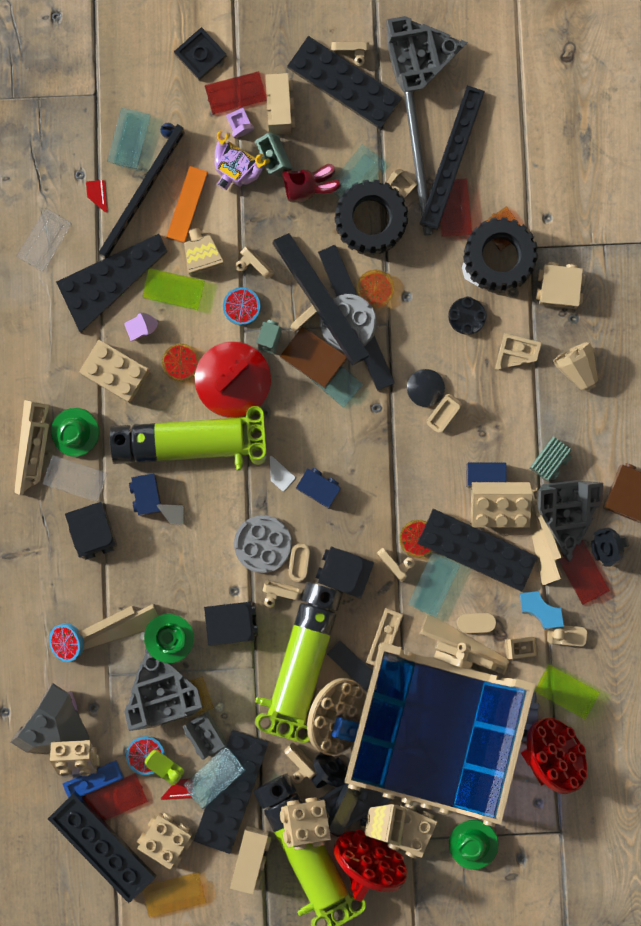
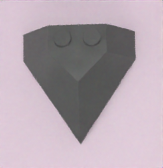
M406 16L386 20L387 47L396 82L404 93L422 90L468 43L464 40L450 37L451 35L428 25L414 22Z
M573 480L543 484L539 489L538 510L568 562L573 557L572 552L574 548L580 544L593 520L592 515L595 509L599 508L603 502L602 482Z
M145 649L143 662L140 663L131 690L132 694L124 711L129 731L164 725L189 717L203 708L198 688L169 663L156 660Z
M52 683L42 697L37 709L24 727H20L10 743L26 753H50L51 742L89 740V735L78 711L74 708L70 694Z

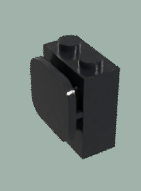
M102 501L65 513L69 532L79 558L89 560L96 557L95 554L102 551L103 554L114 551L113 547L118 546Z
M332 546L330 550L326 549L322 558L325 564L323 568L319 567L315 577L319 579L318 583L361 599L374 562Z
M251 602L204 607L208 646L253 641L255 636H258L257 624H253V617H256L255 605H251Z

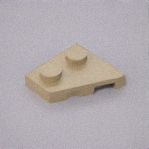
M504 333L495 369L499 370L537 361L541 342Z

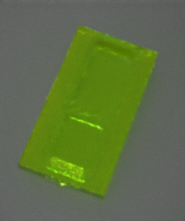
M149 268L142 298L198 310L205 280Z
M548 664L534 692L583 719L587 718L600 693Z

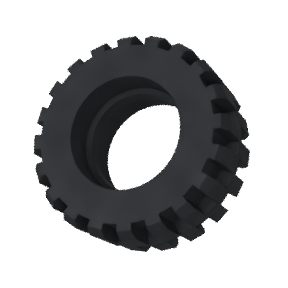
M375 179L373 182H369V180H363L359 184L357 182L344 192L338 202L334 217L337 234L341 236V241L346 243L349 249H355L359 254L368 253V255H374L376 253H385L386 250L392 249L400 241L406 230L408 208L404 204L405 200L403 196L400 197L399 191L396 188L392 189L389 187L390 184L387 182L383 184L379 183L380 180ZM376 201L386 208L389 214V223L384 231L376 235H368L356 227L353 215L360 203Z
M495 217L491 218L488 222L480 223V226L472 231L465 245L463 260L466 264V272L471 275L470 279L473 282L476 281L479 284L478 287L482 289L485 287L488 289V292L492 293L494 291L505 293L508 290L510 292L515 290L518 286L521 287L529 279L538 259V253L536 252L538 247L537 242L533 241L534 236L532 232L528 233L527 227L524 224L520 226L517 224V220L509 221L508 217H502L499 220ZM503 239L514 245L518 252V261L514 268L507 272H498L486 265L483 260V249L489 241Z

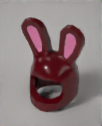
M326 164L312 173L309 170L283 171L288 201L292 203L303 202L312 198L315 193L326 194L338 190L341 187L339 180L321 183L335 174L334 165Z

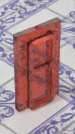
M259 71L205 85L212 115L267 101Z
M467 178L455 179L441 219L442 237H458L471 235L472 233Z
M583 540L574 548L572 552L573 557L570 562L567 561L564 554V558L558 559L582 605L610 591Z
M136 773L82 796L85 802L104 821L148 802Z

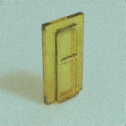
M199 872L149 884L143 889L149 918L206 903Z

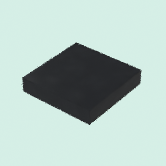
M202 27L174 51L177 58L199 81L227 57V54Z

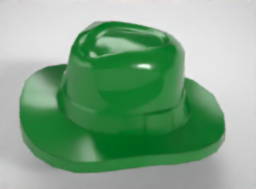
M82 408L64 410L57 415L51 426V437L55 446L62 453L71 457H78L88 453L94 448L99 439L100 428L97 420L89 411Z
M162 614L155 617L147 625L144 633L145 647L149 654L158 661L164 663L179 662L187 657L192 650L194 632L191 625L181 616Z
M467 820L460 823L454 828L449 837L450 853L453 859L465 869L477 870L489 865L498 853L499 841L497 834L491 826L483 824L481 820Z

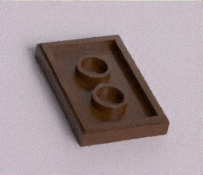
M303 326L280 355L282 360L325 389L348 360L346 355Z

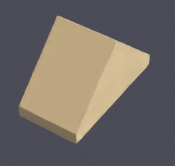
M535 637L505 639L507 659L537 656Z

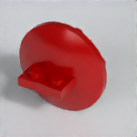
M225 342L212 347L200 359L195 372V387L200 400L210 411L227 418H239L246 416L250 407H260L264 403L271 387V373L267 361L254 347L242 342Z
M554 718L540 719L530 727L527 734V748L521 752V755L532 769L541 786L545 784L557 793L571 794L579 790L588 777L586 749L576 737L572 727H568Z
M360 829L345 832L337 839L334 845V854L341 868L350 877L352 883L351 890L355 900L362 902L369 889L380 892H394L403 886L407 879V868L403 861L404 857L396 852V850L388 847L386 842L366 836L365 832Z

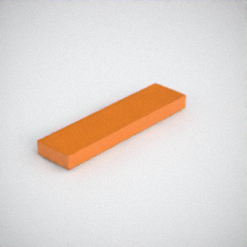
M189 166L166 236L168 239L181 243L186 242L208 171Z

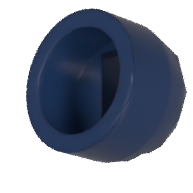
M169 122L164 123L160 129L161 135L168 139L175 126ZM164 128H171L172 131H170V130H163V129H164Z

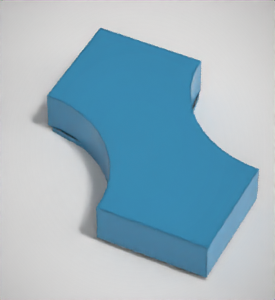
M539 591L520 593L523 614L535 616L541 622L544 630L564 627L561 608H555L546 604L541 598Z

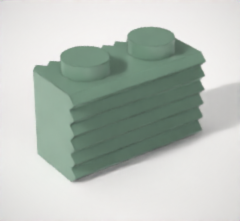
M270 132L255 140L256 146L260 150L259 153L264 154L262 160L267 158L270 160L265 165L267 167L266 170H269V174L280 177L283 175V171L293 169L279 136Z
M268 320L262 323L263 326H261L256 343L259 350L275 354L282 330L278 326L279 323Z
M553 436L529 469L547 482L550 479L554 481L561 472L558 470L562 464L566 465L571 459L570 452L572 450Z

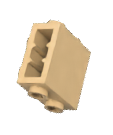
M554 262L544 265L542 270L539 269L538 281H541V286L537 288L536 300H539V305L577 309L579 304L582 305L583 293H580L581 286H584L585 274H582L583 269L573 264H568L566 267L559 266L558 263Z
M90 740L51 742L50 762L57 775L62 777H70L74 774L89 776L97 772V766H100V756L96 754V747H93Z
M317 797L305 799L306 803L299 804V800L287 802V806L281 807L280 819L284 824L283 839L287 843V847L294 846V850L306 848V844L309 843L316 847L325 845L324 841L331 840L324 800L318 801Z
M408 803L405 805L400 804V807L406 809L400 846L388 843V847L396 851L399 848L405 850V854L414 859L417 856L422 858L437 824V820L434 819L435 815L424 811L422 814L416 811L417 807Z
M159 813L157 817L153 815L148 823L150 829L147 834L144 832L141 834L137 841L140 844L137 849L168 869H171L173 865L177 867L181 861L182 856H180L183 848L187 850L193 841L190 839L192 833L189 832L191 829L182 823L178 825L173 822L174 818L169 814L164 813L162 815Z

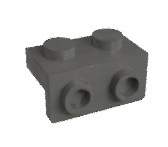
M208 711L183 726L185 735L190 739L196 753L202 760L228 745Z

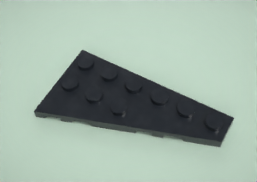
M160 234L56 281L80 334L168 252Z

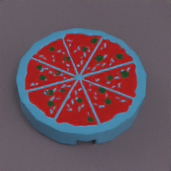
M235 288L228 292L224 298L223 312L227 320L239 326L248 325L254 322L260 313V300L256 293L248 288Z
M69 623L55 626L49 636V645L53 654L64 662L76 660L81 656L84 649L82 635L80 636L79 630Z
M150 736L138 737L132 741L126 753L127 764L131 770L141 775L153 774L154 772L145 765V759L153 750H159L165 755L160 741Z

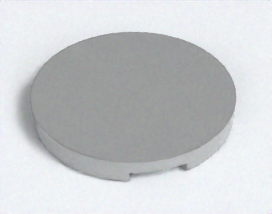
M344 294L337 296L333 299L363 346H366L373 338L377 327V318L373 307L367 300L357 295ZM320 317V327L326 342L335 349L342 351Z
M267 515L255 516L245 521L237 530L234 539V549L238 560L247 569L258 573H268L280 568L287 561L292 547L291 536L286 526L278 519Z

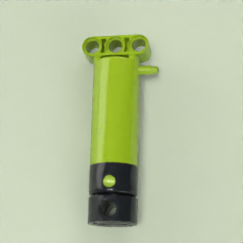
M253 406L248 409L246 417L135 424L132 428L131 425L111 426L110 448L113 464L133 463V461L142 463L235 456L236 470L241 471L243 465L242 456L249 455L250 461L253 464L260 465L265 462L267 457L264 413L260 407ZM254 414L260 415V418L258 420H252L251 416ZM258 432L261 434V437L254 439L252 434ZM255 451H261L263 453L260 457H254L252 455Z
M306 582L301 601L308 602V604L301 603L272 700L263 697H256L255 699L256 703L269 707L268 714L261 713L255 719V725L259 730L300 743L309 741L307 726L304 724L336 618V613L330 611V609L338 611L343 592ZM323 592L324 599L321 601L320 594ZM269 718V725L265 728L261 727V720ZM287 723V731L280 733V725ZM305 728L306 735L299 738L298 731Z
M288 773L255 789L253 792L261 808H266L264 813L310 901L309 904L297 911L298 915L301 917L314 910L316 915L311 920V926H317V922L320 919L325 920V926H340L364 912L366 908L364 899L362 902L359 901V908L357 910L352 909L351 903L355 900L354 895L351 896L325 845L313 847V844L309 843L306 844L304 849L294 850V846L287 847V843L284 842L283 832L285 830L284 824L280 819L281 807L287 806V802L299 800V804L303 803L299 794L294 793L296 788ZM274 786H276L278 789V793L276 796L272 794V788ZM337 909H341L343 913L339 920H336L334 917Z

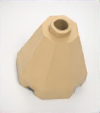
M589 342L574 346L569 349V352L566 354L564 352L553 360L556 367L580 390L585 389V391H588L596 386L595 383L598 381L594 350Z

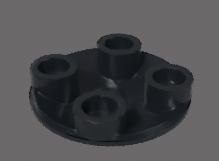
M469 296L456 300L451 305L448 313L449 323L452 328L464 335H471L480 331L487 317L482 304Z
M430 369L416 371L407 383L408 396L417 406H433L442 399L445 392V384L442 377Z

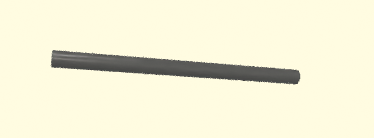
M411 91L404 93L422 218L428 200L414 92ZM423 226L424 236L432 235L433 229Z

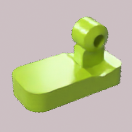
M159 750L151 751L145 759V765L171 785H175L184 773V769Z

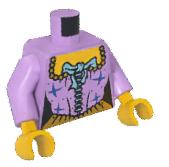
M220 130L217 133L218 142L215 150V167L217 173L222 177L217 185L226 191L231 183L241 187L243 184L247 185L257 180L264 169L263 165H267L270 162L269 158L263 162L262 156L264 154L257 155L255 158L228 141L226 143L225 141L230 138V133H226L224 138L222 136L223 130Z

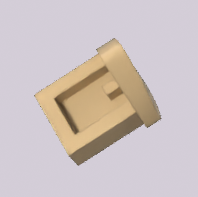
M402 169L395 170L387 182L390 184L389 187L392 189L396 188L399 191L398 194L400 197L403 196L404 200L417 186Z

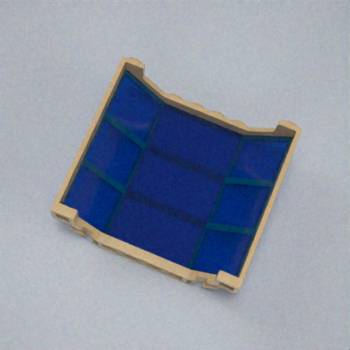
M383 642L380 643L344 783L349 784L348 788L358 791L362 787L383 792L382 797L394 799L395 796L401 797V802L413 805L414 801L420 802V807L432 810V806L439 807V812L449 815L453 811L484 820L483 824L495 827V823L501 824L535 683L510 678L498 680L499 676L461 668L411 652L405 655L401 647Z

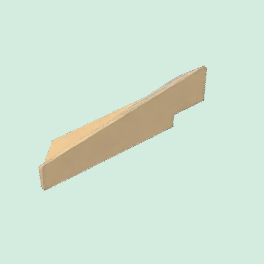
M24 401L15 483L16 494L23 495L24 491L40 481L49 424L44 422L49 404Z
M536 488L532 490L530 529L541 583L546 585L563 578L557 560L564 557L558 543L538 510L539 490Z
M151 604L138 612L135 611L134 606H130L78 632L84 640L83 650L145 631L150 621L159 616L155 605Z
M427 614L420 634L437 640L436 649L456 656L458 645L462 642L467 643L471 646L467 661L505 675L509 664L507 658L431 614Z

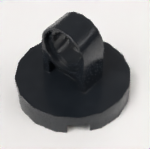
M611 528L597 530L593 534L595 535L594 540L591 541V549L597 561L600 560L605 567L617 565L623 558L624 547L629 546L627 537L621 538Z
M320 752L313 761L316 775L311 780L315 787L321 788L326 784L334 787L342 786L348 770L346 764L339 756L335 758Z

